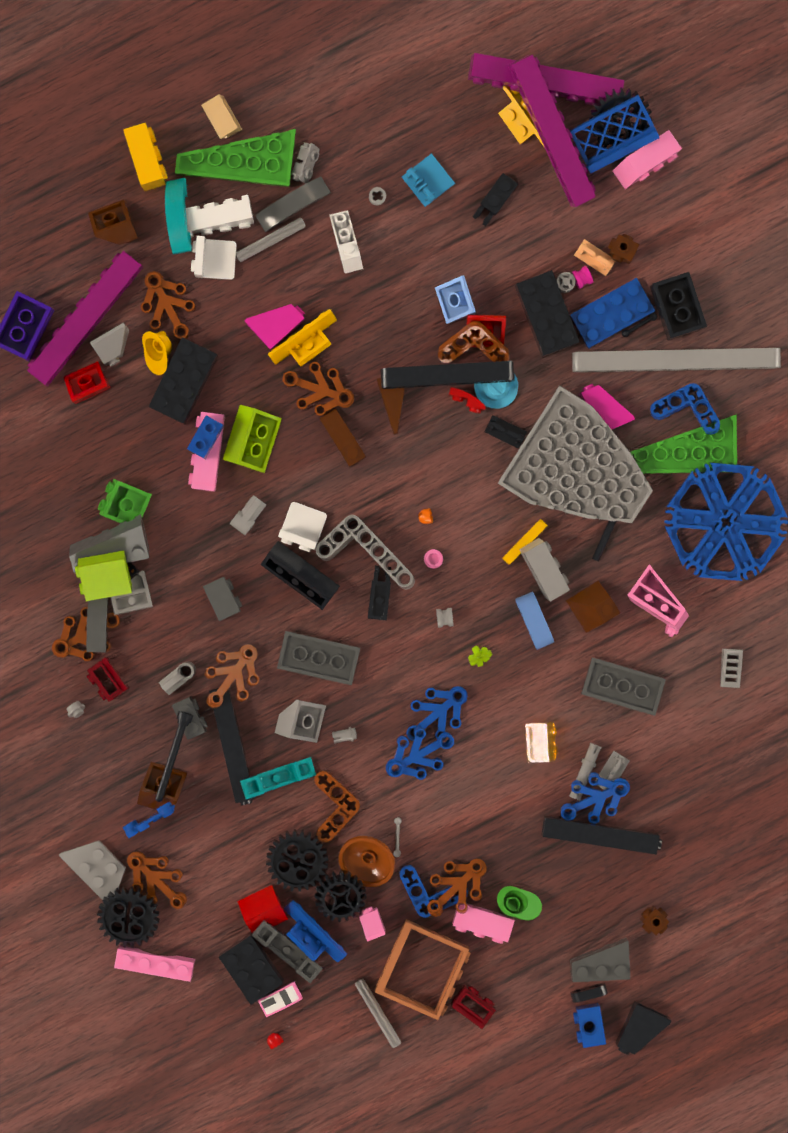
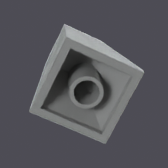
M122 323L90 342L104 365H110L111 367L120 362L119 358L123 356L129 329Z
M301 700L294 701L279 714L275 733L292 739L317 743L326 705Z

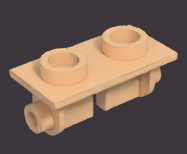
M585 239L574 254L575 257L605 276L615 263L611 256Z

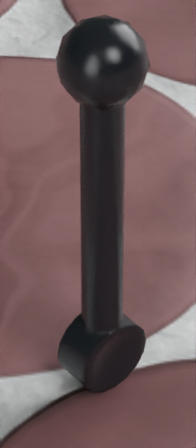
M652 313L649 316V318L632 327L631 329L623 330L622 336L628 337L631 332L635 331L636 329L640 328L650 321H655L657 319V315L655 313Z

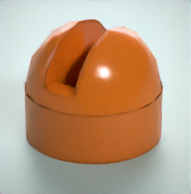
M430 508L419 512L418 516L421 523H433Z

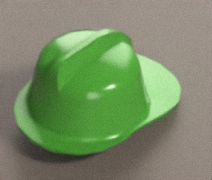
M507 886L501 889L497 895L498 906L508 917L529 921L537 918L542 911L540 899L529 891Z

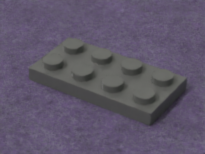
M285 631L277 669L352 685L360 648Z
M592 657L581 694L655 716L666 679Z

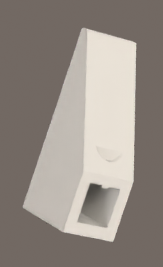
M348 210L331 214L330 219L344 273L363 269Z

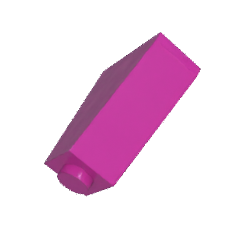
M290 304L249 317L245 320V323L272 351L274 347L280 344L305 321L303 317L305 313L298 305L294 307Z
M593 384L582 388L584 392L580 393L581 399L592 405L611 429L635 420L634 416L600 385L594 387Z

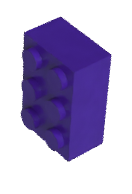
M16 291L0 324V348L30 362L55 310Z

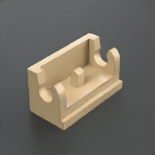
M218 94L201 105L220 139H226L242 130L224 96Z

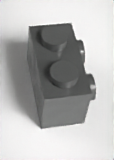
M222 577L203 586L219 621L241 612L240 607H242V603L239 597H234L232 593L234 586L230 578L226 580L225 577Z
M190 696L172 705L176 716L179 711L194 715L192 722L186 726L184 731L187 740L207 731V722L203 716L200 717L198 712L200 707L196 699H192Z

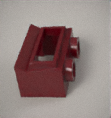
M105 657L87 670L89 673L87 678L92 685L97 684L100 689L98 691L100 697L110 702L129 689V686L124 684L119 677L118 671L114 670L110 664V659ZM99 667L103 668L117 688V691L111 695L94 673Z
M464 985L451 1002V1007L483 1029L496 1011L495 1003L487 997L484 999L478 995L479 991L470 985L468 988ZM466 995L489 1011L484 1018L461 1003Z

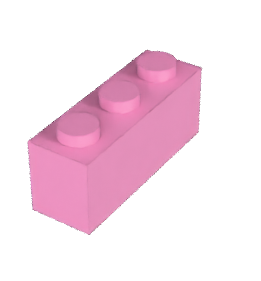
M466 903L468 906L466 913L460 914L456 910L452 922L455 930L464 933L469 930L474 932L473 935L477 937H492V941L503 944V941H509L515 921L514 918ZM460 905L458 909H465V905Z

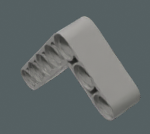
M356 515L347 516L316 546V554L322 560L330 561L355 539L402 589H410L415 584V578L412 573ZM351 521H358V526L355 529H349ZM344 534L343 541L335 542L336 535ZM365 534L371 535V540L368 543L362 542V537ZM324 547H329V554L326 556L321 555V550ZM377 548L384 549V554L380 557L375 556ZM390 562H397L395 570H388ZM404 575L410 576L408 584H401V578Z

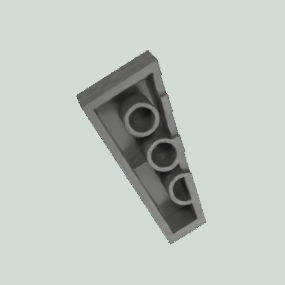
M141 514L131 521L120 523L115 528L110 530L108 528L102 531L101 534L94 537L90 536L70 545L69 557L73 572L76 573L75 566H78L79 558L118 551L125 552L127 562L148 559L149 544Z

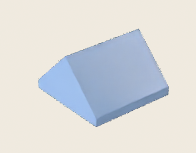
M464 275L435 287L446 324L467 318V315H475L476 311Z

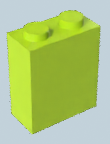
M124 551L78 559V566H75L77 578L81 579V583H79L80 593L85 595L86 601L132 593V582Z

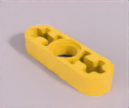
M540 519L502 559L510 565L521 554L519 549L531 543L548 525Z

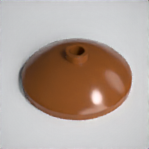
M357 836L349 839L342 846L339 853V865L345 875L348 871L351 873V877L356 875L358 880L362 881V886L377 887L391 879L395 871V858L391 850L380 840L368 836Z

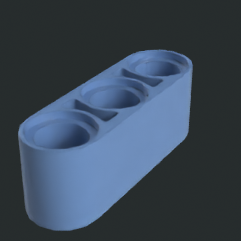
M533 591L516 598L515 601L536 650L554 643L552 634Z

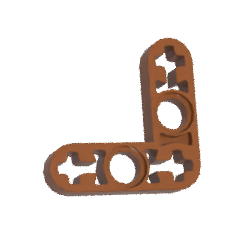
M473 321L466 325L438 349V358L444 363L452 362L474 344L493 362L509 361V350L478 321ZM472 329H474L475 331L479 329V333H472ZM464 339L466 344L460 346L456 344V341ZM491 340L494 344L486 347L483 345V342ZM497 352H498L500 355H503V354H504V357H501V356L497 357Z
M319 771L314 779L315 784L338 805L317 830L319 841L327 843L358 812L360 803L329 772ZM319 775H327L326 780L330 784L332 781L335 782L329 791L325 789L328 786L324 782L322 784L319 783ZM335 787H339L343 791L342 796L339 798H335L332 795V789ZM348 794L349 797H347L346 799L349 802L355 801L356 809L353 810L351 808L350 810H348V804L345 801L343 802V804H341L339 801L344 799L345 795ZM336 814H340L344 818L343 823L340 825H336L333 822V817ZM330 822V824L337 830L334 831L333 829H331L329 831L330 837L327 838L325 836L324 838H322L321 830H327L329 828V825H327V823Z

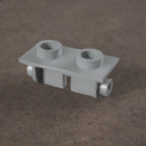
M304 142V145H301L297 159L303 162L302 164L295 163L291 174L293 180H300L306 184L311 179L313 167L319 158L320 150L313 143Z
M613 751L599 773L600 777L611 781L620 778L630 760ZM597 785V786H599L600 788H602L603 790L608 789L607 787H604V786H601V785Z

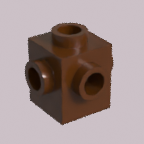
M618 235L616 239L612 238L608 246L611 249L609 255L616 262L622 263L623 261L630 264L640 244L634 242L633 238L629 235Z
M654 906L648 907L641 914L640 920L644 923L642 928L647 933L662 934L668 928L667 924L669 921L666 918L668 914L661 907L658 910ZM659 919L656 925H653V920Z

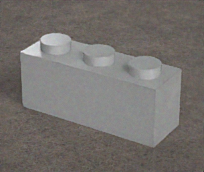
M538 538L519 549L547 600L551 602L570 590L567 585L569 581L564 573L561 574L559 570L561 566L558 560L552 557L550 553L552 549L547 541L544 542Z

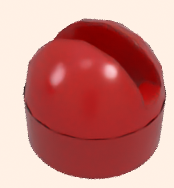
M272 1033L267 1038V1043L271 1050L284 1042L277 1033Z

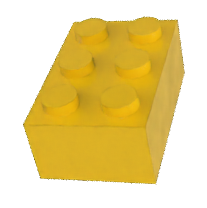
M146 123L123 129L139 182L144 192L166 185L165 179H168L163 164L159 163L162 157L157 145L154 146L153 144L157 141L152 128H148Z

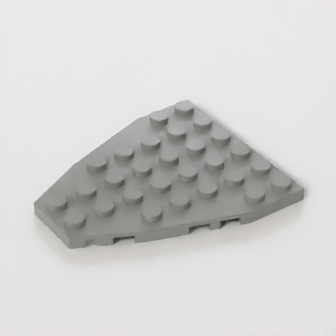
M562 386L558 387L498 484L529 504L563 511L588 519L626 523L634 521L653 491L632 454L594 407Z

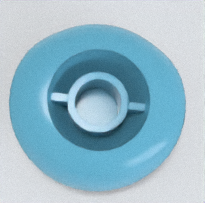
M514 374L515 381L474 384L476 396L487 407L494 409L504 408L511 404L517 395V377Z

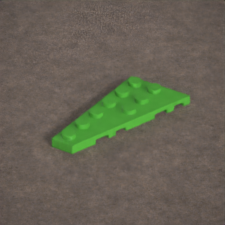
M296 129L231 142L221 146H212L207 149L179 153L176 159L175 174L290 187Z
M737 415L719 420L720 429L716 434L709 435L704 432L702 427L631 451L630 453L643 474L690 473L691 471L695 473V468H698L700 473H704L706 470L704 464H708L710 470H712L710 463L737 465ZM716 423L708 424L707 428L711 427L714 429Z

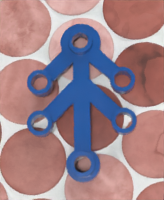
M460 686L453 687L450 691L428 688L425 691L428 699L438 697L448 700L443 704L422 703L419 700L412 701L411 709L413 711L425 710L433 712L417 726L412 725L408 727L406 731L408 739L414 741L415 736L410 734L412 729L418 726L425 729L439 717L438 730L435 733V737L438 740V732H445L447 710L451 706H453V718L450 720V725L454 729L461 726V705L466 702L468 697L466 690ZM429 690H433L435 692L433 697H429L427 695V692ZM456 692L461 693L460 699H455L454 694ZM415 702L420 704L419 709L413 708ZM454 719L459 720L458 726L452 725ZM422 730L418 731L417 735H422Z
M418 726L414 729L415 738L409 756L403 758L405 748L409 746V741L406 736L398 737L395 757L386 764L387 774L391 777H399L402 774L414 776L419 780L425 779L427 776L426 770L423 767H417L416 769L407 767L411 763L432 767L436 771L441 770L443 762L440 758L429 759L424 756L440 747L450 749L454 745L453 736L448 732H443L439 735L438 740L419 750L426 732L423 727ZM418 731H423L422 735H417ZM444 737H448L446 742L442 741ZM406 740V743L401 745L400 741ZM435 762H440L439 766H434ZM398 765V768L394 770L392 766ZM419 771L424 772L421 776H418L417 773Z
M596 772L589 774L588 779L591 785H601L608 788L601 791L584 786L579 780L573 781L571 783L572 792L586 794L590 797L575 804H564L561 807L562 818L568 821L573 820L576 817L577 811L595 804L593 811L588 814V820L592 824H597L600 821V813L606 798L612 795L611 803L606 805L605 810L608 816L616 815L620 798L626 796L630 791L629 782L623 778H618L614 781L604 779ZM593 777L598 778L596 781L591 780ZM579 785L580 788L575 789L574 786ZM614 808V811H608V809Z
M169 801L157 808L158 812L150 816V818L139 824L134 820L122 828L127 837L131 838L149 828V822H155L162 817L166 818L174 813L175 805H172Z

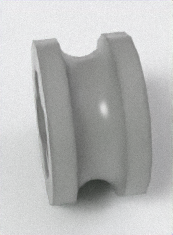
M380 187L373 188L369 193V201L373 205L384 203L386 199L385 191ZM374 192H375L376 194H377L378 192H381V193H382L381 197H383V199H382V200L377 199V200L375 201V200H373L374 196H373L372 194H373Z

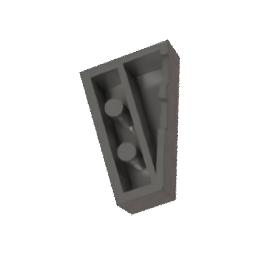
M625 937L602 948L571 958L570 973L572 982L630 979L628 939Z

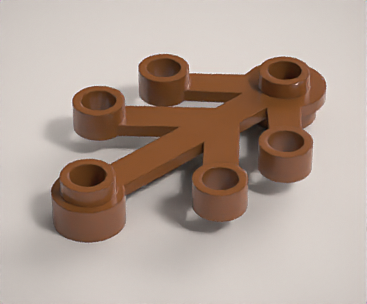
M156 271L148 273L145 277V285L148 290L145 300L141 304V310L144 313H150L153 309L151 302L155 292L159 297L154 317L150 321V327L153 330L161 328V318L165 308L174 325L173 333L175 337L180 340L182 337L187 338L189 329L185 324H181L172 305L184 308L187 312H192L195 310V303L191 300L185 301L168 296L163 288L175 291L178 295H184L186 293L185 285L166 281ZM153 278L158 279L156 285L151 284ZM179 286L184 287V290L181 293L177 292V288ZM192 303V309H187L186 304ZM145 304L150 305V309L147 311L143 309ZM154 321L159 322V326L156 328L152 326ZM184 329L185 334L179 335L178 330Z
M312 362L309 365V369L315 375L319 385L298 378L297 374L293 371H288L283 375V382L286 386L293 387L296 385L316 392L306 398H299L297 400V407L301 410L306 409L308 405L326 396L333 398V400L324 405L318 404L315 407V413L318 416H323L326 411L337 406L348 408L354 402V394L349 389H344L338 377L339 372L335 368L329 369L327 376L333 380L337 391L329 389L318 362ZM317 364L319 369L313 371L311 369L312 365ZM331 371H336L337 375L336 377L332 378L330 377L329 373ZM289 376L294 377L292 383L287 382ZM343 395L348 396L349 399L347 402H343L341 400V397ZM301 400L306 402L305 407L299 406ZM323 407L324 412L319 414L317 408Z
M88 607L81 609V618L76 635L69 640L71 627L76 624V620L72 616L65 617L61 638L55 640L52 644V652L57 657H66L70 654L80 657L84 661H91L94 658L93 652H89L91 653V658L86 659L84 655L87 650L82 651L72 647L78 643L86 645L87 630L85 631L87 626V616H84L83 611L88 609ZM109 613L107 616V627H117L120 623L119 616ZM110 617L116 619L115 624L109 622ZM68 618H71L73 620V624L71 626L67 625L66 620ZM108 641V649L106 650V652H108L111 648V644ZM60 644H63L65 646V650L63 652L60 651L58 648Z
M244 645L238 652L226 653L225 651H220L216 655L218 663L223 664L227 660L239 659L235 666L221 668L210 666L205 670V676L208 679H213L215 676L228 675L219 689L207 697V704L211 708H218L223 703V695L234 680L237 688V700L243 702L248 698L249 694L245 690L242 676V668L245 664L249 676L247 678L248 685L256 686L259 683V677L256 675L254 661L257 659L258 653L254 646ZM245 651H250L251 657L246 656ZM219 655H224L225 660H220ZM208 670H213L214 675H209ZM250 677H254L256 683H252ZM243 692L245 694V698H241L239 696V693ZM213 696H217L219 702H214Z
M138 851L132 852L128 856L127 864L133 869L134 883L132 886L135 892H137L135 885L141 888V892L144 889V885L141 882L142 871L147 877V899L154 898V903L151 904H157L158 902L155 885L170 899V903L174 908L181 909L186 904V895L182 892L175 893L162 880L171 879L173 882H179L183 876L179 869L159 871L151 870L147 866L156 865L158 868L164 869L169 864L166 856H160L159 858L145 857L143 853ZM133 859H137L139 864L134 863ZM160 860H163L165 862V865H162L160 863ZM173 873H177L179 878H175ZM175 899H178L180 901V904H177L175 902Z
M473 859L469 864H454L452 861H448L444 864L445 872L448 874L467 872L462 877H440L438 874L430 877V883L433 887L453 885L438 900H432L428 903L427 909L431 916H440L443 913V905L458 891L459 898L456 910L460 914L466 913L468 910L466 904L467 883L472 878L473 889L470 891V896L475 901L481 899V877L487 871V866L483 860ZM452 865L453 869L447 870V866ZM479 865L480 869L474 870V866ZM438 878L439 882L433 883V879ZM475 891L479 892L477 897L473 896ZM434 904L438 905L436 910L431 909ZM460 905H465V909H458Z

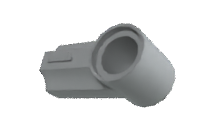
M253 495L242 511L236 514L230 525L246 535L255 524L256 518L266 507V504Z
M184 662L163 678L159 684L170 695L195 675L196 667L192 662ZM183 666L190 667L191 674L189 676L182 673Z

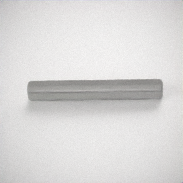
M298 218L236 252L238 260L242 262L305 228L303 219Z
M364 979L358 980L355 986L391 1047L399 1046L401 1044L399 1037Z

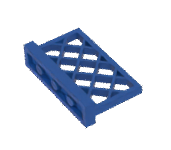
M639 94L570 130L590 174L660 138ZM637 101L640 106L638 114L628 112L630 104ZM613 113H623L621 123L610 121ZM626 115L636 117L634 127L623 125ZM639 118L648 121L650 127L645 130L637 129ZM602 121L606 123L603 132L593 130L596 122ZM609 124L619 126L616 136L606 134ZM622 128L632 130L629 138H619ZM581 130L589 132L586 141L579 140L575 133ZM591 133L602 136L599 145L589 143ZM604 137L615 139L612 147H602ZM587 146L597 148L596 155L588 159L585 154Z

